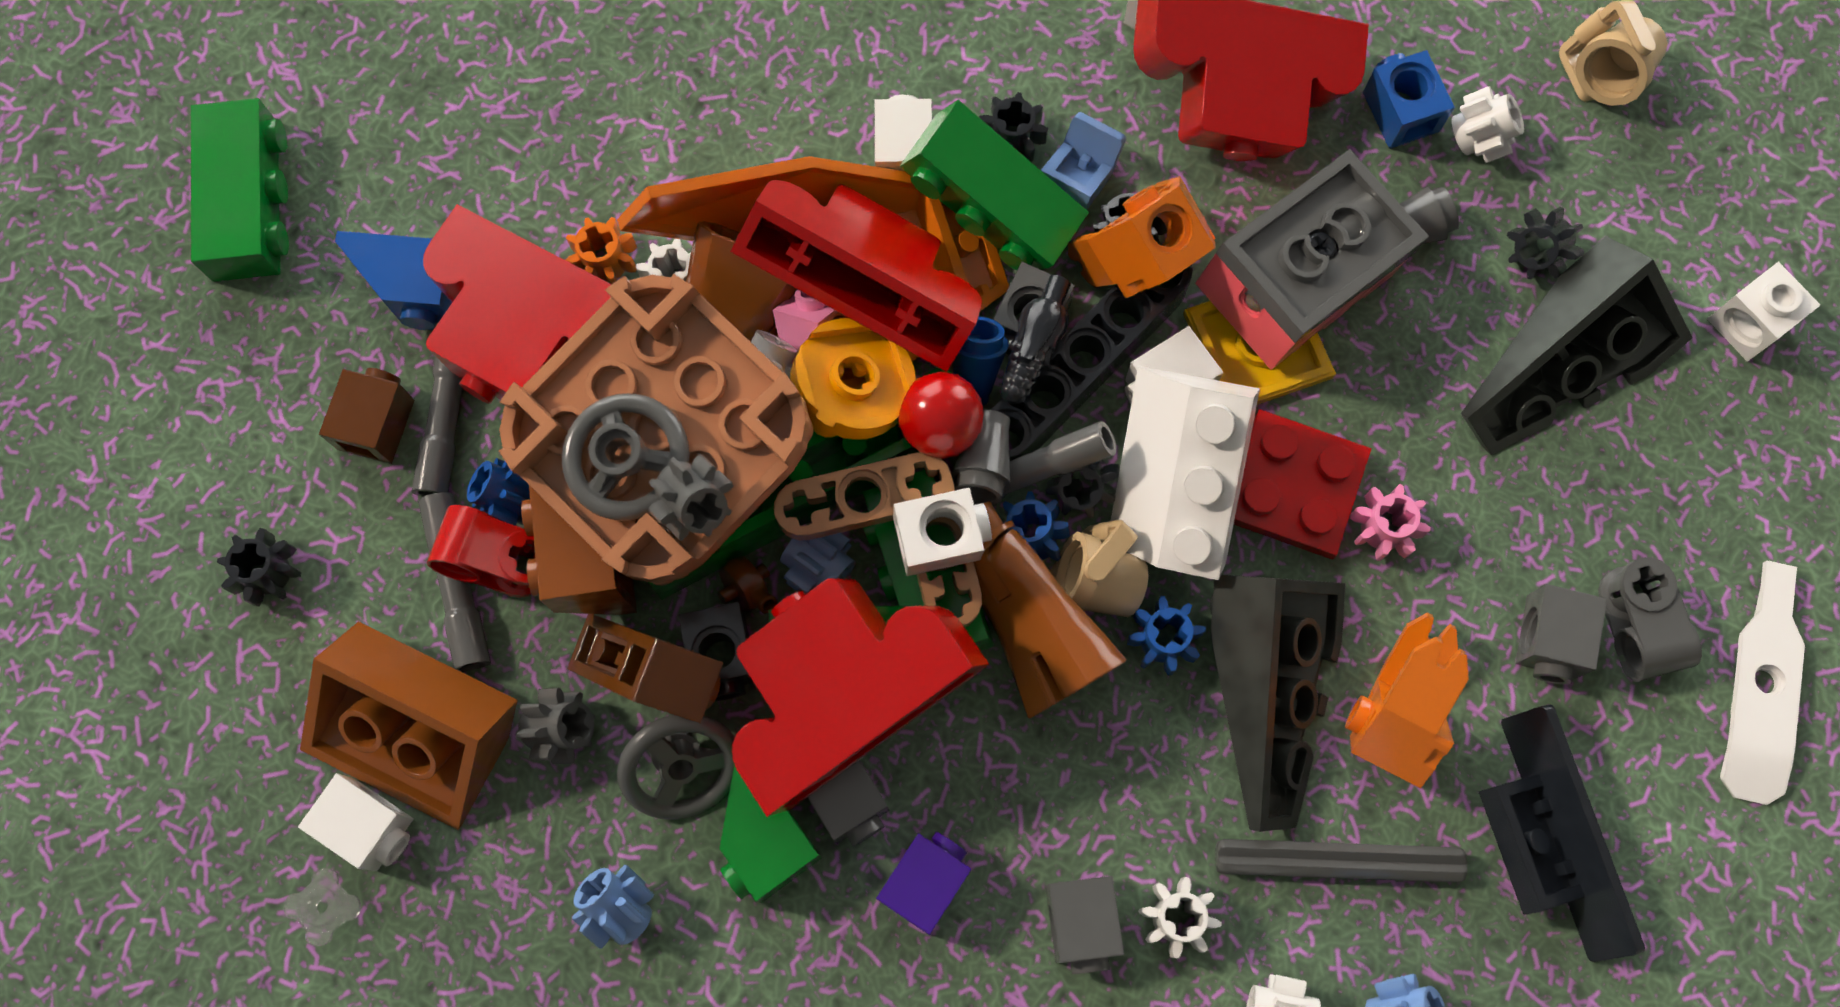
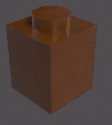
M367 368L365 374L343 369L319 435L339 451L392 464L415 400L400 385L401 379L392 373L377 368Z

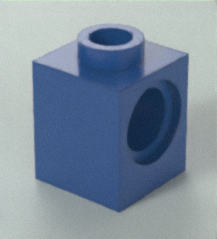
M1427 50L1407 57L1403 53H1398L1383 59L1374 67L1362 92L1389 149L1440 132L1455 108ZM1397 92L1405 93L1413 100H1406L1400 97Z

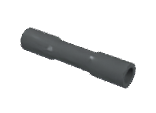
M436 356L432 372L434 383L425 434L419 445L411 490L413 494L422 497L449 491L456 451L454 439L463 388L459 385L462 378L453 374Z
M1099 421L1057 438L1046 447L1011 460V487L1003 493L1002 499L1009 493L1058 474H1069L1116 454V443L1110 428L1105 422Z
M449 492L430 494L418 501L429 552L432 550L447 508L450 505H456L454 494ZM436 572L445 611L444 626L453 668L463 673L490 665L491 661L481 615L475 607L471 584L448 578Z

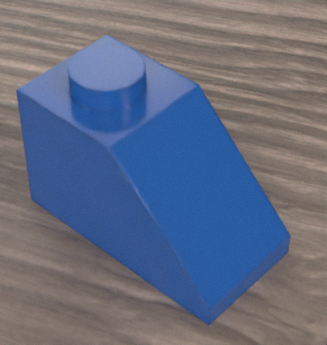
M337 231L335 238L337 245L392 313L400 319V323L418 330H432L452 304L448 297L427 275L423 266V255L433 238Z

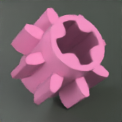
M1401 484L1386 496H1383L1376 487L1371 488L1364 496L1369 508L1357 507L1350 514L1351 520L1361 523L1362 533L1355 539V545H1362L1367 542L1376 548L1375 557L1377 561L1385 558L1393 548L1404 559L1416 550L1411 538H1423L1430 532L1431 528L1427 524L1420 522V510L1425 506V501L1419 500L1414 502L1410 497L1404 495V486ZM1385 512L1392 514V524L1400 527L1396 532L1388 530L1389 520L1381 517Z

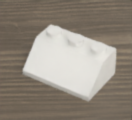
M1138 367L1117 482L1116 498L1111 516V521L1123 520L1138 535L1135 543L1127 551L1128 553L1158 568L1219 580L1227 560L1260 388Z

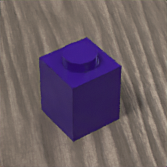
M935 832L931 840L918 833L876 899L930 936L971 872V868L962 863L967 851L939 832Z

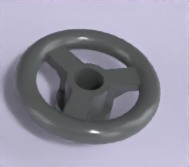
M639 394L611 395L587 407L571 425L562 451L564 477L573 496L592 513L612 520L639 519L646 513L651 515L648 508L652 503L658 501L655 489L649 494L632 501H616L606 497L622 478L635 475L641 469L661 472L670 464V459L673 457L678 462L689 463L688 439L679 419L661 402ZM621 413L641 414L657 423L666 435L670 452L648 449L641 436L624 423ZM602 421L603 426L593 434L589 443L591 462L600 471L588 483L582 469V450L590 432ZM624 445H630V457L624 463L615 464L614 455L617 449Z
M676 715L658 719L637 732L622 751L617 770L619 788L631 806L651 817L675 820L701 814L717 805L730 792L734 770L732 744L735 736L724 724L707 716H703L701 724ZM696 733L712 739L719 748L708 749L700 747ZM646 750L650 753L652 763L659 771L661 783L654 797L648 795L640 787L636 777L638 762ZM721 769L719 776L708 789L694 797L675 801L682 786L691 782L697 774Z

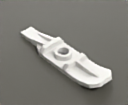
M1772 561L1763 562L1761 586L1755 614L1740 632L1738 639L1729 737L1720 774L1721 781L1734 798L1764 805L1770 804L1786 793L1795 753L1805 644L1792 617L1797 567ZM1757 671H1765L1772 676L1774 688L1770 693L1762 692L1756 685L1755 673Z

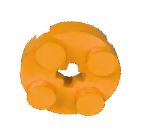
M850 318L831 320L814 329L808 339L800 346L790 371L791 382L806 402L813 430L824 437L839 436L855 440L873 438L893 428L898 423L903 399L912 383L916 380L914 366L906 349L892 341L889 342L883 336ZM844 368H851L855 376L865 377L867 382L862 384L860 389H853L846 386L840 378L844 373Z

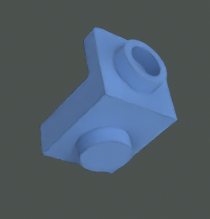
M1078 112L1070 123L1064 142L1041 171L1087 210L1110 179L1125 144L1126 136L1082 112Z

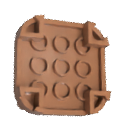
M675 274L672 277L649 275L628 280L626 276H623L605 289L611 296L609 300L523 387L513 382L500 401L505 407L500 425L503 449L499 450V453L511 471L520 475L602 557V561L635 580L647 581L655 585H667L676 579L684 578L704 564L794 471L807 450L808 442L813 435V424L809 418L806 402L786 373L782 372L703 298L693 285ZM616 394H639L661 402L676 415L685 430L689 445V463L692 464L694 459L701 454L716 467V471H721L733 483L734 487L724 494L727 505L732 510L731 515L725 516L722 523L712 530V535L709 537L705 534H696L689 531L688 536L682 541L666 527V524L661 525L649 513H646L639 519L624 521L607 519L592 513L573 496L565 480L562 468L564 441L576 418L596 401ZM621 413L624 423L641 436L648 449L670 452L666 435L657 423L641 414ZM602 421L590 432L582 450V469L588 483L600 471L591 462L589 443L593 434L603 426ZM624 445L617 449L614 455L615 464L624 463L630 457V445ZM641 469L635 475L624 477L606 498L616 501L639 499L654 490L649 482L651 479H657L660 472Z

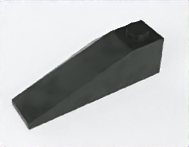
M1605 236L1559 276L1461 412V415L1481 446L1490 455L1550 426L1556 416V408L1572 399H1578L1584 408L1600 401L1601 391L1596 387L1622 374L1630 385L1648 377L1693 338L1654 260Z
M1222 574L1219 580H1214V590L1210 600V612L1212 615L1211 640L1250 830L1263 832L1297 827L1314 758L1311 747L1302 740L1305 728L1313 722L1315 715L1324 717L1328 697L1322 693H1317L1316 684L1322 660L1334 663L1338 661L1342 645L1346 583Z

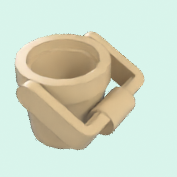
M1613 1L1606 7L1599 8L1575 29L1574 35L1560 47L1559 57L1576 94L1582 101L1587 102L1594 99L1597 102L1610 106L1625 105L1636 100L1652 82L1654 71L1663 59L1668 44L1666 34L1661 26L1652 19L1643 17L1635 1ZM1620 18L1621 22L1614 26L1616 20Z
M1123 520L1090 525L1082 532L1077 531L1072 534L1060 552L1061 559L1050 570L1059 584L1082 610L1124 617L1132 616L1139 609L1146 593L1149 577L1146 561L1126 553L1135 543L1138 535Z

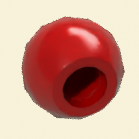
M941 371L924 375L912 383L903 399L898 422L906 440L913 448L924 455L944 459L959 455L974 443L982 431L984 409L980 396L970 382L958 374Z

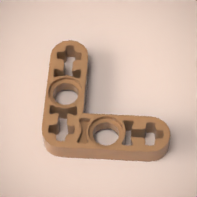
M918 452L794 481L785 485L778 493L774 502V515L780 530L788 537L798 541L812 540L894 520L893 507L895 503L922 498L918 488L908 489L905 484L914 479V470L917 468H925V472L929 477H939L940 482L933 485L932 496L955 491L951 472L942 459ZM866 480L875 484L881 493L879 505L867 513H859L852 510L845 501V493L852 483ZM835 487L836 507L842 519L830 521V508L811 513L812 523L807 526H800L796 517L786 518L785 512L794 508L793 498L805 496L809 505L828 502L827 495L823 489ZM947 517L935 518L926 526V528L933 525L947 527L953 532L956 542L962 537L959 525ZM974 562L963 564L965 573L953 572L952 575L957 594H968L970 602L963 605L962 616L958 618L965 628L977 618L982 605L981 590ZM951 567L937 569L933 571H945ZM926 572L916 574L924 606H936L935 601H939L944 596L945 588L942 576H937L930 581Z

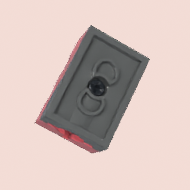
M1349 149L1223 242L1195 284L1269 369L1272 370L1321 329H1325L1361 298H1365L1392 277L1429 236Z

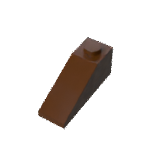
M588 614L567 669L633 702L701 724L706 709L714 703L720 688L719 673L723 662L603 617Z

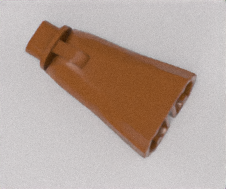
M698 222L686 282L693 285L698 293L750 342L757 330L770 333L775 326L773 309L784 301L789 300L797 289L731 253L730 250L739 232L717 223Z
M988 501L984 504L989 517L992 540L983 542L984 552L979 561H974L982 596L981 606L1001 642L1027 717L1030 719L1126 662V659L1103 631L1068 595L1031 545L1018 531L1013 529L1015 527L1013 521L1003 523L992 503Z

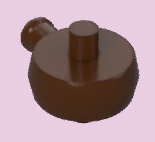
M737 556L729 559L719 569V575L725 588L718 591L717 594L724 604H728L733 600L734 602H739L745 612L759 609L764 614L769 613V610H772L777 605L776 597L769 594L764 579L770 576V572L763 563L754 567L744 556Z

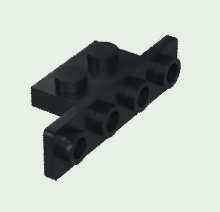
M1547 704L1502 719L1501 725L1521 779L1478 792L1523 915L1542 912L1568 903L1586 955L1591 962L1629 957L1644 952L1645 945L1554 706Z

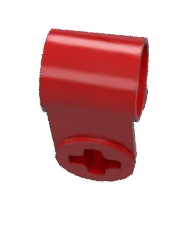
M450 505L446 510L427 560V565L433 571L448 578L474 583L504 593L510 597L522 598L530 596L531 591L527 574L516 571V559L518 555L529 559H536L534 536L528 537L524 528L498 520L476 508Z

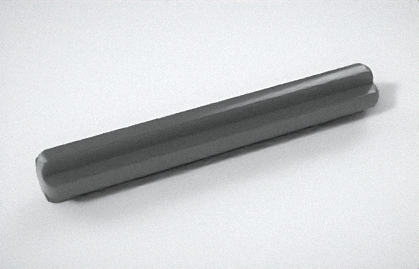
M1222 839L1217 842L1215 848L1216 869L1221 874L1455 883L1464 881L1467 875V858L1465 851L1460 847Z

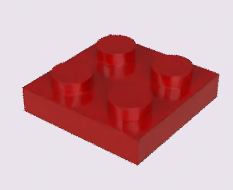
M1259 409L1253 422L1234 525L1333 560L1338 554L1372 448Z

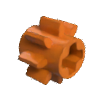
M611 217L606 224L592 222L589 218H585V226L576 235L566 236L568 244L576 253L565 259L569 263L610 284L618 281L617 279L624 271L636 273V265L628 253L633 252L638 247L632 233L620 235V228L614 217ZM606 247L607 254L597 258L595 251Z

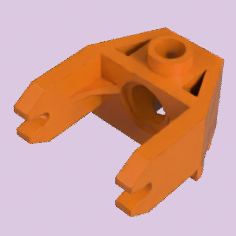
M1179 176L1151 185L1127 199L1122 204L1127 213L1099 232L1079 236L1068 243V255L1071 260L1081 263L1083 267L1081 275L1093 287L1117 284L1124 297L1128 298L1140 291L1169 281L1215 249L1216 243L1214 241L1215 236L1208 226L1206 219ZM1156 216L1163 220L1167 228V237L1162 245L1155 241L1151 233V225Z
M1428 612L1406 624L1386 659L1369 697L1361 695L1358 698L1345 724V728L1352 731L1350 735L1351 753L1420 789L1434 772L1440 760L1454 745L1447 716L1469 680L1467 654L1465 651L1458 649L1456 626L1449 624L1440 633L1439 637L1435 636L1431 639L1429 633L1432 629L1434 616Z

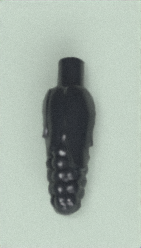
M1051 275L1041 298L1033 299L1022 310L1018 331L1013 342L1007 348L1012 353L1009 355L1001 387V397L1010 404L1024 402L1026 397L1032 392V387L1036 384V379L1041 375V370L1044 367L1049 368L1054 350L1067 331L1069 313L1063 304L1071 283L1062 276Z

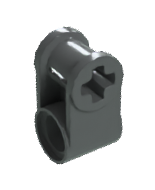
M1644 557L1627 564L1626 567H1617L1604 575L1600 580L1598 593L1599 597L1607 598L1605 616L1614 637V648L1617 656L1624 655L1626 660L1620 661V664L1627 677L1632 681L1640 682L1695 667L1700 663L1702 657L1700 638L1689 619L1677 586L1676 576L1667 564L1653 557ZM1659 580L1660 586L1652 588L1650 583ZM1639 584L1643 593L1636 594L1633 585ZM1620 591L1622 596L1614 598L1613 593Z

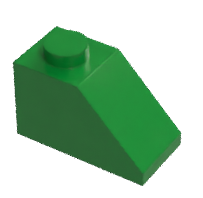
M734 764L719 848L728 863L721 867L720 871L741 900L751 894L756 902L763 903L821 860L822 857L789 810L766 817Z

